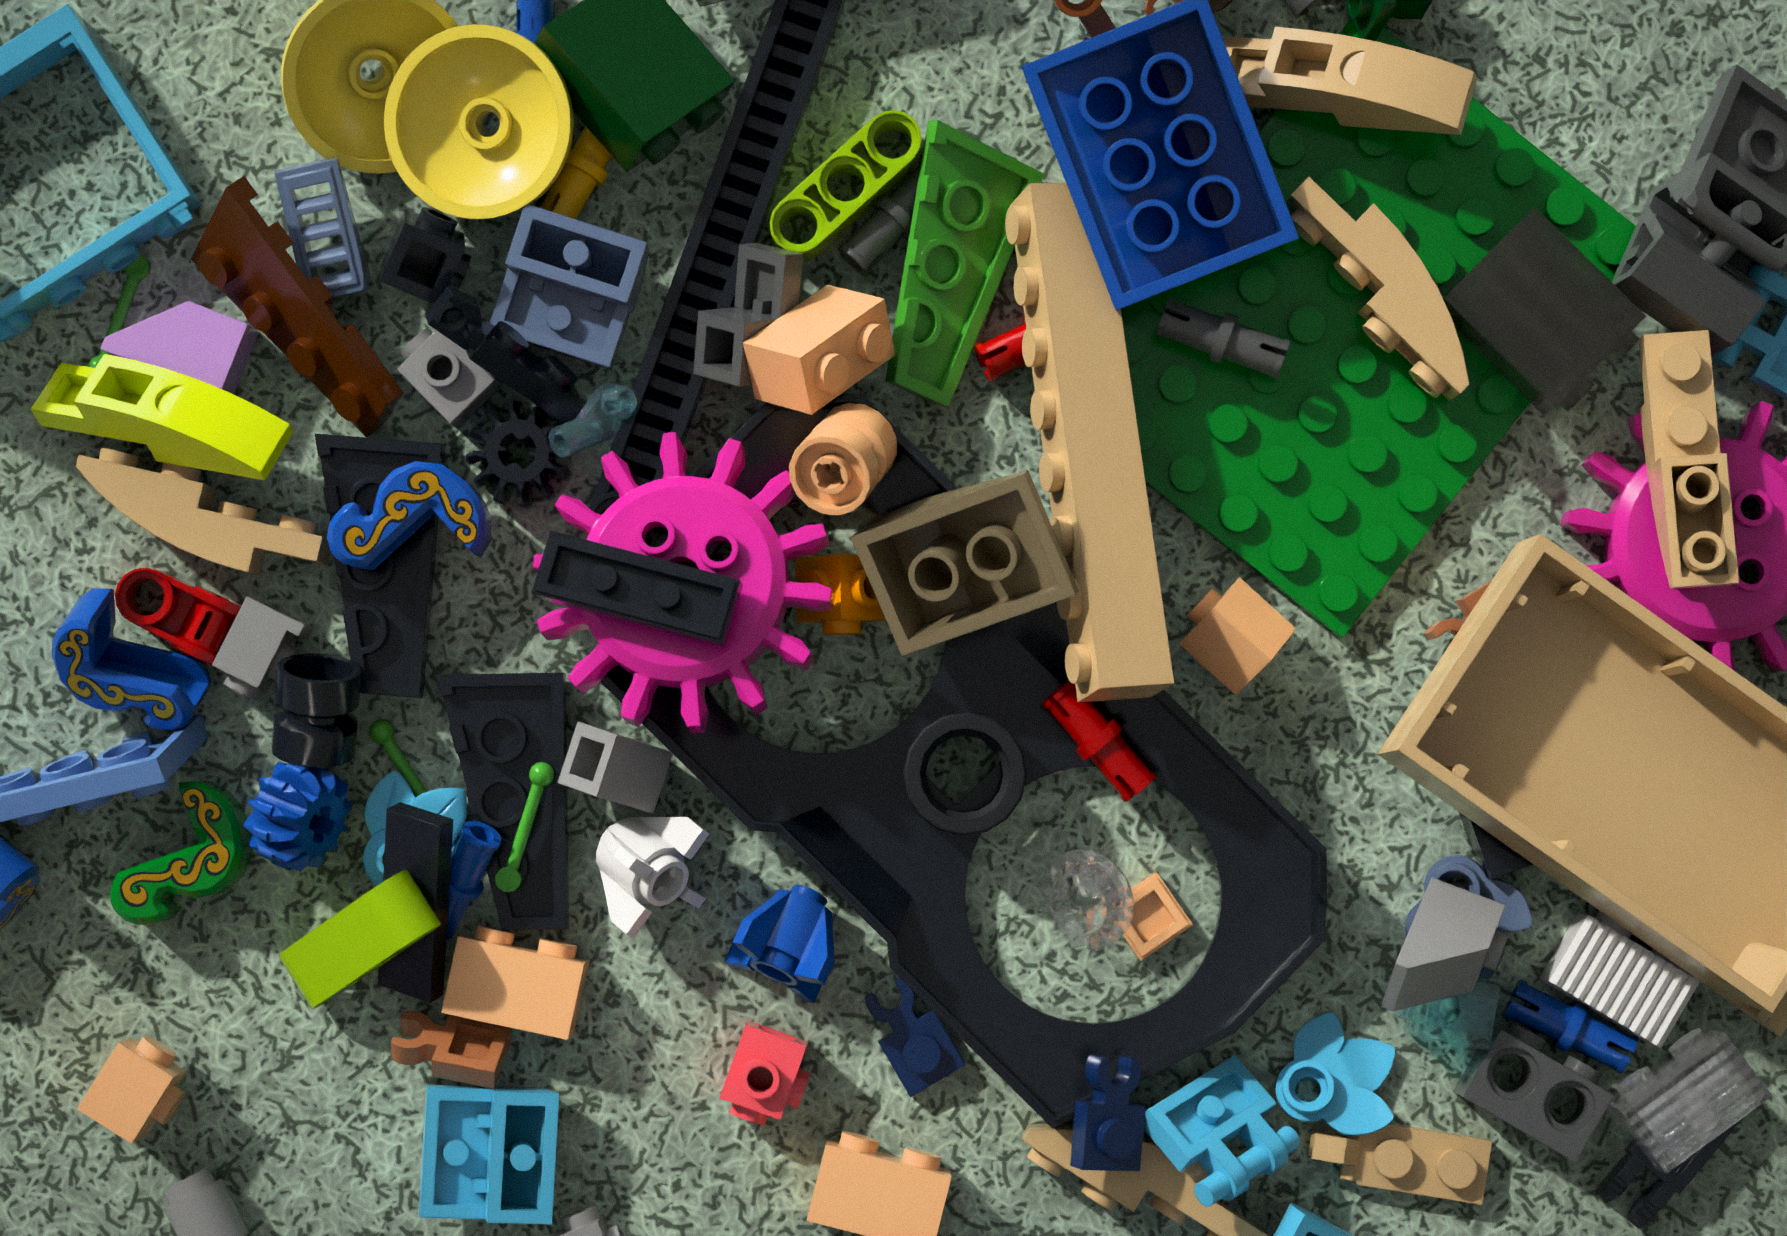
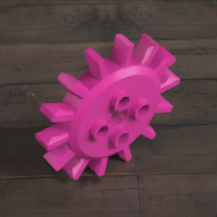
M1763 401L1752 405L1742 417L1736 440L1719 438L1720 453H1727L1738 576L1739 567L1743 561L1753 562L1759 572L1758 578L1753 584L1743 582L1739 576V583L1737 585L1670 589L1656 530L1646 460L1631 472L1610 455L1598 451L1588 454L1581 466L1593 479L1613 489L1616 495L1608 514L1588 508L1569 510L1562 513L1560 523L1561 527L1576 534H1597L1603 536L1606 561L1602 564L1586 566L1608 582H1613L1614 586L1693 642L1704 644L1707 652L1734 671L1736 669L1732 656V643L1734 640L1750 637L1753 640L1762 661L1773 672L1785 671L1787 669V644L1775 626V623L1787 614V454L1781 461H1778L1769 453L1761 450L1763 438L1771 426L1774 407ZM1639 412L1626 420L1631 436L1645 455ZM1746 496L1755 498L1760 504V514L1755 520L1747 519L1741 512V502Z
M663 433L659 452L663 464V479L638 486L634 481L629 465L611 451L602 456L601 461L605 478L619 493L620 498L602 515L589 509L581 500L562 494L555 503V507L570 527L588 534L586 540L673 563L689 562L700 570L738 579L743 584L725 648L572 607L553 610L536 620L540 633L546 640L564 639L585 629H590L597 640L598 645L579 661L567 677L582 694L597 686L605 675L617 665L633 675L632 683L622 700L621 717L628 724L637 727L641 725L650 712L652 698L658 686L681 688L682 717L692 734L703 733L706 731L709 716L705 701V687L727 679L734 683L740 701L757 715L766 710L768 706L764 688L750 673L749 666L765 650L774 652L788 665L808 670L814 661L811 652L802 640L786 634L780 630L787 608H802L813 612L833 610L835 596L831 588L817 582H792L789 576V561L801 556L816 554L830 545L823 524L805 525L793 532L777 535L769 520L777 511L790 503L796 494L790 482L789 472L785 470L770 479L755 497L749 499L734 489L737 479L745 467L746 452L740 441L731 438L727 440L718 453L716 467L712 476L708 479L686 475L688 455L677 433ZM663 527L668 530V538L663 545L650 547L646 544V535L652 528ZM719 541L729 543L732 546V550L726 560L716 562L708 557L709 549L714 543ZM543 554L534 555L533 569L538 572Z

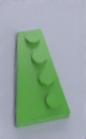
M931 120L927 124L892 336L895 356L888 360L885 381L937 406L949 407L1015 247V244L1012 245L1008 242L1006 236L1005 219L1007 210L1030 183H1041L1044 173L939 120Z

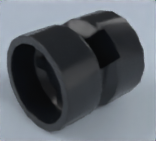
M314 653L292 655L281 659L277 663L275 701L284 711L274 714L272 753L274 756L292 765L319 768L340 766L350 762L355 757L358 722L356 716L350 712L359 706L361 668L352 660L340 656Z

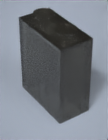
M1535 207L1443 298L1452 317L1455 329L1542 415L1553 410L1559 404L1566 411L1575 406L1595 385L1587 377L1589 373L1603 359L1613 366L1640 340L1632 330L1646 317Z

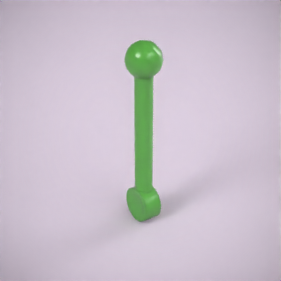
M139 255L134 262L124 268L128 277L106 336L122 330L139 282L148 277L150 273V263L142 255ZM100 350L99 355L90 360L88 367L96 368L103 355L110 354Z
M385 719L374 721L369 728L370 738L373 742L383 745L398 771L407 781L415 797L427 792L393 739V725Z
M546 762L535 763L529 771L532 785L506 867L501 868L495 876L496 886L503 892L515 891L522 883V875L518 869L544 787L550 785L554 779L553 768Z

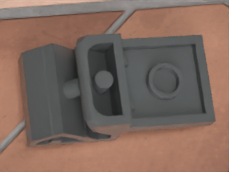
M1737 64L1721 75L1681 171L1651 190L1609 289L1672 332L1709 330L1711 356L1732 346L1766 304V301L1756 287L1758 283L1748 276L1751 266L1758 262L1771 272L1779 273L1780 270L1787 272V99Z

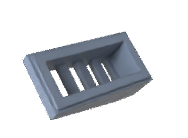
M338 157L275 170L274 174L289 236L294 243L292 244L296 265L305 277L310 280L318 275L316 267L348 260V270L318 277L332 294L331 298L366 290L371 279ZM329 182L331 193L297 200L294 189ZM335 208L337 218L304 225L302 215ZM339 234L342 235L344 244L314 251L311 250L309 241Z

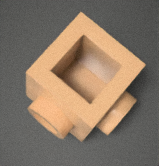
M1239 577L1222 595L1211 588L1194 606L1187 617L1195 625L1181 640L1179 645L1193 656L1202 668L1209 671L1233 694L1237 695L1274 658L1296 628Z
M143 1036L141 1041L130 1038L118 1042L77 1107V1110L132 1144L145 1138L156 1121L164 1125L171 1118L185 1095V1092L179 1089L178 1085L187 1071L173 1063L177 1054L172 1049L151 1037Z

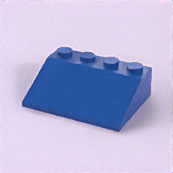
M1184 0L1021 66L1115 310L1299 239L1208 0Z

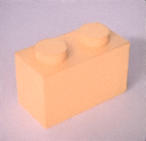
M831 285L824 286L743 342L755 399L813 415L895 356L885 299Z
M477 925L475 936L469 934L458 936L441 1013L565 1040L574 1036L590 960L575 957L578 946L540 938L538 949L513 944L514 932L483 925Z
M843 1131L840 1141L827 1138L806 1221L864 1236H937L952 1178L951 1170L940 1167L941 1156L908 1147L904 1148L902 1157L877 1151L879 1140L852 1132Z

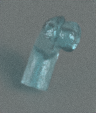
M606 383L594 390L574 420L554 427L549 432V443L554 453L559 457L565 458L611 439L618 432L623 421L629 419L635 413L637 407L635 393L628 386L616 383Z

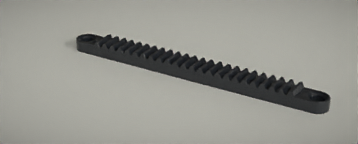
M775 0L609 451H613L629 465L634 481L638 486L663 479V464L659 454L663 433L676 432L682 445L687 438L692 419L695 416L700 397L707 383L706 377L693 374L698 311L734 307L739 244L758 243L760 233L765 225L769 209L776 195L778 184L783 176L786 162L791 154L795 138L809 105L812 91L817 83L821 67L824 64L846 0ZM602 470L589 509L600 515L620 498L619 493L605 478L604 470ZM652 529L648 531L645 542L649 538Z

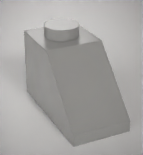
M1431 877L1396 960L1381 1007L1397 1011L1473 992L1482 968L1485 967L1495 971L1502 955L1508 934L1498 931L1497 928L1506 905Z

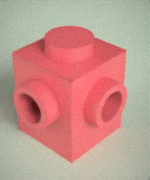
M748 1020L719 1097L732 1103L729 1113L741 1119L765 1125L768 1116L781 1120L786 1105L798 1109L811 1072L799 1068L808 1042Z

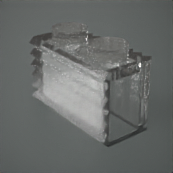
M1697 1028L1687 1033L1669 1048V1052L1673 1056L1670 1061L1664 1063L1662 1067L1653 1072L1648 1066H1645L1629 1075L1616 1087L1621 1096L1610 1103V1108L1654 1168L1665 1174L1772 1097L1769 1090L1763 1085L1762 1081L1748 1065L1746 1059L1740 1054L1738 1048L1732 1043L1730 1037L1725 1032L1712 1029L1704 1033L1701 1028Z

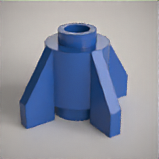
M793 885L791 890H776L773 897L742 920L724 962L732 968L753 972L756 970L776 982L788 985L787 988L803 1001L814 1003L835 963L832 923L835 917L825 907L828 902L827 899L819 892L803 885Z

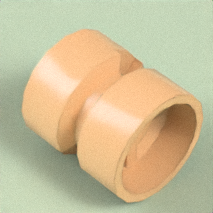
M846 403L834 407L822 418L793 453L789 463V478L796 495L809 508L822 514L839 516L854 511L866 500L876 484L892 467L897 455V438L891 424L879 411L865 404Z

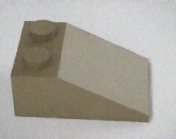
M1028 470L930 496L876 516L850 537L901 656L1077 595L1079 592Z

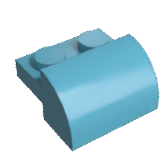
M426 1085L419 1217L485 1219L487 1223L552 1225L559 1093L553 1090L524 1086L496 1085L494 1089L481 1086Z

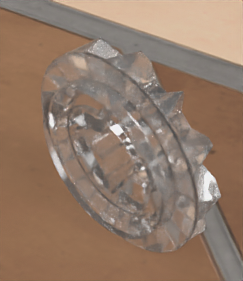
M1075 849L1062 853L1046 865L1047 869L1043 877L1035 886L1041 890V895L1044 898L1037 911L1051 913L1055 919L1050 934H1061L1063 932L1065 938L1070 940L1071 949L1085 946L1097 951L1116 942L1126 933L1133 918L1134 899L1127 878L1113 861L1092 850ZM1078 888L1084 897L1091 896L1092 899L1102 898V901L1088 910L1087 914L1083 907H1074L1073 904H1068V900L1078 893Z

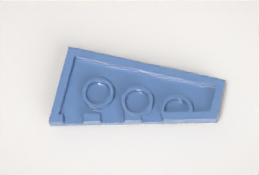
M202 714L192 716L185 727L176 730L170 737L153 741L150 730L124 737L123 743L105 750L93 761L88 749L63 756L62 759L42 768L39 772L41 777L35 778L30 767L0 776V822L16 819L20 826L29 825L48 818L55 813L57 808L74 805L77 812H82L109 802L115 794L132 791L133 796L139 798L155 794L167 788L171 784L169 778L208 739Z

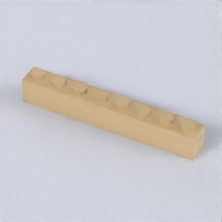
M1030 183L1008 208L1005 230L1008 242L1012 245L1015 244L1018 268L1014 275V296L1017 304L1024 308L1026 330L1022 339V355L1026 366L1032 367L1035 392L1031 398L1030 413L1033 426L1041 432L1043 455L1039 463L1040 484L1044 492H1049L1052 512L1050 523L1079 590L1077 595L1056 602L1060 617L1066 619L1070 645H1068L1065 653L1066 674L1069 681L1075 684L1077 702L1149 698L1173 685L1174 677L1121 309L1115 310L1067 184Z

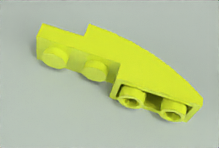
M107 354L103 355L96 368L61 362L31 407V411L39 425L43 427L146 444L157 462L259 480H266L294 433L289 423L225 390L166 368Z

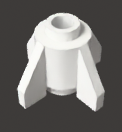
M628 817L608 827L600 838L596 850V863L600 869L611 922L626 935L634 938L652 914V911L644 904L664 906L679 896L682 900L700 908L706 898L687 883L689 871L684 864L683 856L691 860L709 836V833L688 817Z

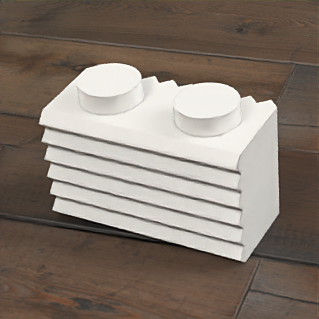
M1601 911L1598 912L1595 918L1588 914L1577 913L1539 979L1587 1006L1629 1033L1638 1036L1639 1039L1649 1045L1661 1048L1700 981L1688 975L1685 970L1652 948L1649 951L1630 940L1629 937L1632 933Z

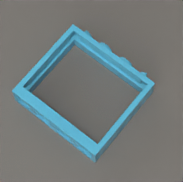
M68 4L0 46V99L78 50L169 191V194L0 301V342L11 340L25 332L33 324L30 315L49 303L56 308L78 298L87 289L84 281L105 268L107 273H113L134 262L140 255L137 247L158 234L161 239H165L187 228L193 221L190 213L202 206V203L85 21Z

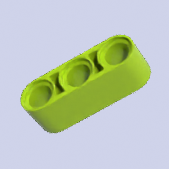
M891 110L878 114L781 200L772 211L769 224L775 247L802 253L803 261H809L822 253L864 215L881 195H886L917 165L921 154L922 139L920 128L916 121L905 112ZM889 131L901 132L909 139L911 147L900 158L891 159L884 157L875 147L877 139L882 134ZM843 173L854 174L863 182V191L854 200H837L828 190L829 184L834 177ZM797 215L807 216L817 225L816 234L813 238L802 244L790 243L781 234L785 222Z
M405 869L359 897L282 951L278 956L313 1010L332 999V996L346 987H351L442 924L409 871Z

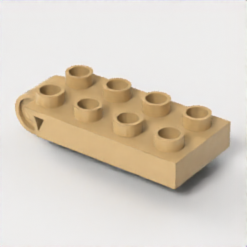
M1538 534L1517 542L1377 755L1778 1037H1781L1787 1028V708L1544 535Z

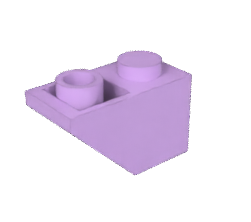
M187 301L106 336L100 349L112 356L137 360L175 371L234 394L259 332L247 323Z

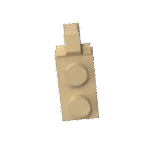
M1390 1123L1377 1132L1360 1136L1312 1130L1308 1156L1315 1160L1341 1164L1339 1178L1353 1181L1355 1185L1483 1205L1492 1141L1486 1138Z

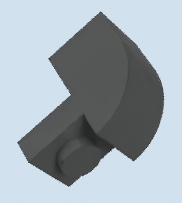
M760 243L739 244L734 307L698 311L693 374L738 387L752 385L743 342L799 304L803 263L802 253Z

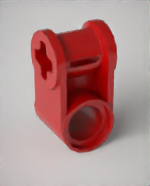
M150 568L134 569L125 574L117 584L115 592L116 606L124 618L166 639L167 643L210 665L213 664L241 608L240 605L198 585L194 587L168 573ZM148 580H155L164 591V601L157 612L146 616L138 609L135 596L138 588Z

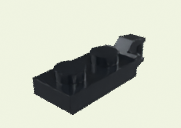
M449 285L430 309L426 311L425 316L428 325L466 350L471 361L564 425H567V423L571 425L583 411L584 406L575 386V383L578 381L576 375L557 358L548 355L545 360H542L527 349L529 344L525 338L507 323L499 321L494 326L482 318L476 298Z

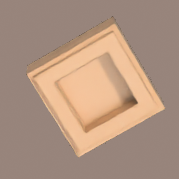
M1157 872L1104 907L1140 961L1193 926Z

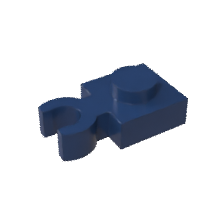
M896 977L894 979L895 984L902 994V1001L899 1006L894 1009L883 1008L878 1003L873 992L867 994L865 1000L871 1015L879 1021L889 1023L893 1030L890 1034L879 1039L878 1043L907 1093L912 1097L966 1064L939 1017L932 1009L919 1017L915 1015L912 1009L914 992L902 979Z
M1089 1055L1085 1066V1076L1089 1086L1093 1089L1092 1101H1075L1070 1166L1081 1170L1140 1171L1145 1105L1129 1102L1130 1094L1136 1089L1141 1078L1140 1061L1128 1056H1119L1118 1073L1110 1081L1108 1077L1109 1058Z

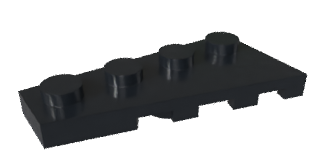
M315 434L317 452L321 458L325 487H323L326 509L327 514L330 515V521L345 504L352 502L365 508L367 515L370 516L373 513L379 485L393 470L414 461L444 464L445 446L441 443ZM436 513L375 570L353 568L343 564L334 557L344 603L343 616L350 660L361 668L360 694L423 698L439 516Z
M566 673L436 675L440 694L444 699L451 726L449 729L456 754H458L466 783V794L472 816H474L475 821L493 827L502 839L499 848L494 852L486 869L502 930L569 929L567 786L557 783L567 755ZM546 762L553 768L554 779L550 785L544 787L518 869L522 875V883L515 891L503 892L496 886L495 876L501 868L506 867L532 785L529 771L535 763Z

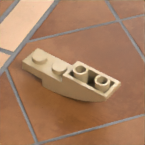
M1275 27L1272 39L1228 36L1224 38V44L1249 107L1333 113L1340 126L1461 135L1477 82V76L1474 71L1409 49L1341 34Z
M1308 177L1286 202L1287 208L1292 214L1291 218L1297 234L1313 246L1320 241L1338 258L1334 263V267L1348 283L1358 290H1362L1367 286L1375 294L1358 312L1367 321L1362 326L1366 335L1387 353H1391L1396 349L1413 366L1409 370V374L1426 393L1434 398H1437L1442 393L1451 401L1469 385L1463 350L1452 317L1437 285L1422 260L1398 228L1374 203L1355 221Z
M1709 330L1643 334L1639 339L1644 404L1640 407L1641 426L1652 508L1670 589L1737 585L1739 583L1728 462L1727 453H1720Z
M101 448L99 459L78 455L76 468L98 493L122 514L145 530L181 550L211 562L260 576L265 551L323 565L328 563L330 547L327 538L316 535L318 523L281 515L279 526L254 521L257 509L219 501L217 512L210 511L216 488L199 482L200 470L168 463L162 464L161 473L137 468L139 456L107 448Z
M1064 1123L1054 1129L1048 1124L1028 1125L1022 1134L1023 1141L1032 1147L1027 1155L1031 1161L1057 1177L1061 1176L1064 1169L1069 1170L1086 1181L1085 1186L1081 1190L1082 1193L1112 1212L1116 1210L1119 1203L1134 1212L1147 1190L1155 1194L1150 1202L1153 1208L1180 1225H1183L1188 1216L1210 1229L1206 1236H1270L1266 1230L1220 1201L1210 1207L1202 1205L1196 1198L1194 1187L1207 1177L1206 1170L1199 1162H1196L1180 1173L1152 1139L1143 1137L1140 1171L1081 1170L1070 1166L1074 1124Z

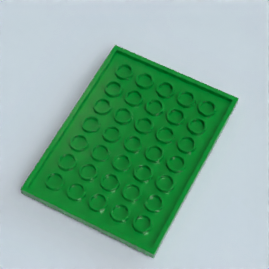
M1350 18L1338 34L1359 38L1354 18ZM1385 27L1376 40L1377 42L1414 51ZM1473 97L1461 135L1340 126L1333 113L1277 109L1259 131L1285 202L1310 177L1355 221L1374 203L1398 228L1420 257L1441 293L1452 317L1463 350L1469 385L1451 401L1442 393L1437 398L1426 393L1409 374V370L1413 366L1396 349L1391 353H1387L1366 335L1362 326L1367 321L1358 312L1375 294L1367 286L1362 290H1358L1348 283L1334 267V263L1338 258L1320 241L1313 246L1299 236V239L1121 308L1146 485L1339 639L1345 636L1616 296V293L1609 289L1636 226ZM1172 297L1178 302L1224 318L1227 312L1238 316L1236 323L1283 340H1291L1277 380L1270 378L1271 376L1224 359H1222L1219 365L1208 361L1210 355L1208 353L1164 337H1156V332L1163 312L1165 313L1168 299Z

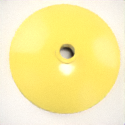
M435 0L317 1L298 21L287 41L283 54L281 88L286 109L294 126L303 139L316 152L326 159L338 157L340 166L343 168L374 174L397 172L389 155L384 133L385 103L392 80L401 64L416 47L437 33L458 27L457 23ZM370 59L378 60L380 62L379 75L371 80L361 78L360 68L362 64Z
M463 25L447 29L428 38L416 47L401 64L392 80L386 98L384 110L385 140L392 163L398 174L411 191L425 203L441 212L456 217L493 219L518 212L527 204L531 205L552 186L559 176L568 158L573 138L574 117L572 102L566 83L556 65L542 49L524 36L496 26ZM494 113L499 118L500 126L497 133L489 137L483 131L482 122L486 115Z

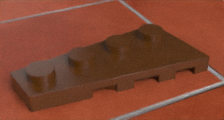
M243 176L225 188L191 260L200 268L204 277L211 284L219 287L244 313L248 322L255 329L262 331L283 352L293 368L301 375L306 376L333 403L338 414L345 420L350 421L367 438L387 421L404 392L354 325L342 327L335 318L333 304L330 300L332 294L318 275L310 280L305 277L286 251L287 248L294 244L278 221L271 226L266 224L250 202L258 194L246 177Z

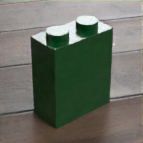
M583 0L544 25L534 43L548 55L560 71L568 88L574 113L626 173L646 159L652 165L665 159L680 144L681 139L679 136L691 128L697 134H700L711 127L726 111L722 101L735 82L666 0Z

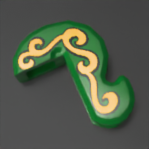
M210 781L178 782L199 844L118 872L112 883L110 900L115 912L125 921L136 925H148L169 920L180 912L179 906L173 902V894L200 898L223 893L244 876L253 853V849L249 847L251 834L243 827L247 817L241 804L229 791Z

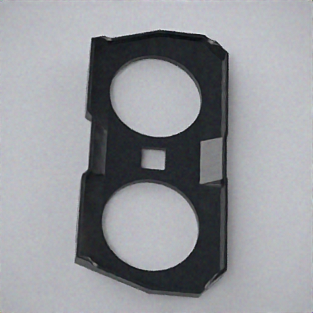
M840 394L813 415L766 402L731 437V439L740 441L746 452L745 467L737 479L734 489L752 499L765 487L770 479L785 470L789 472V463L796 448L834 407L846 403L865 404L877 411L879 410L862 394ZM887 419L897 438V455L892 467L876 484L873 491L860 507L882 515L927 497L958 489ZM722 447L694 475L695 477L710 479L716 467L718 453ZM795 494L790 503L802 500ZM661 527L652 547H659L666 542L668 530ZM724 541L716 542L710 547L708 557L711 560L723 546ZM678 562V563H677V564H681V565H685V566H688V567H692V568L698 569L697 566H695L694 564L689 563V562ZM1056 602L947 640L938 674L918 707L899 726L886 735L854 749L830 753H807L785 749L756 737L733 720L719 705L708 686L705 687V701L709 711L706 731L692 734L681 714V688L658 686L652 698L650 712L642 724L747 828L753 831L776 832L887 942L890 969L1052 1129L1074 1118L1076 1100L1092 1101L1093 1089L1089 1086L1085 1076V1066L1089 1055L1109 1058L1108 1077L1110 1081L1118 1073L1119 1056L1139 1059L1141 1065L1140 1081L1234 1034L1325 941L1327 906L1326 848L1165 690H1162L1149 698L1092 701V703L1108 721L1114 718L1123 728L1119 735L1145 766L1156 775L1152 782L1168 791L1183 804L1197 821L1210 844L1219 876L1220 899L1216 928L1203 959L1187 981L1158 1005L1127 1018L1105 1022H1079L1046 1014L1017 998L992 974L974 943L969 928L965 901L969 861L981 833L961 836L936 829L921 818L906 795L903 770L908 749L923 728L943 716L965 712L990 717L1011 732L1023 751L1027 774L1025 786L1043 776L1061 770L1078 767H1096L1090 759L1083 761L1075 752L1078 744L1052 713L1041 704L1051 693L1061 685L1064 686V683L1069 680L1065 669V653L1068 645H1070L1066 619L1060 617ZM617 665L605 675L601 683L622 703L632 683L633 675ZM985 743L991 750L994 751V749L991 746ZM1001 760L958 804H954L927 778L928 788L936 801L949 810L961 813L978 811L990 804L1000 791L1003 778Z

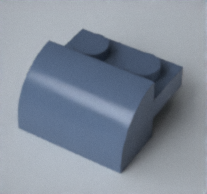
M527 204L523 207L505 262L508 269L490 323L495 326L499 321L505 322L519 332L528 344L612 370L630 313L634 312L642 287L648 260V243Z

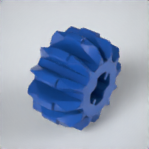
M278 762L273 769L272 777L259 778L260 791L257 797L247 800L253 807L252 814L245 820L243 825L252 833L249 847L256 850L260 856L271 860L272 864L286 870L294 869L301 872L307 866L320 868L324 862L326 852L338 851L337 839L340 833L349 830L344 824L345 816L353 807V803L345 798L348 784L340 780L336 774L327 771L326 768L304 767Z

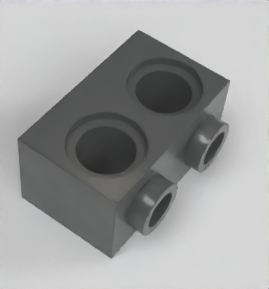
M1514 1022L1508 1032L1491 1025L1453 1092L1576 1163L1614 1097L1613 1094L1598 1086L1603 1074L1568 1055L1563 1065L1541 1053L1547 1041ZM1504 1055H1517L1522 1064L1520 1079L1511 1087L1499 1088L1493 1078L1495 1063ZM1563 1087H1572L1578 1099L1574 1114L1565 1120H1554L1549 1109L1552 1095Z

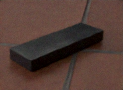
M550 530L531 593L535 598L725 648L743 584L738 579Z
M399 802L387 808L383 882L407 869L442 925L380 966L378 969V985L431 1003L443 996L454 819Z

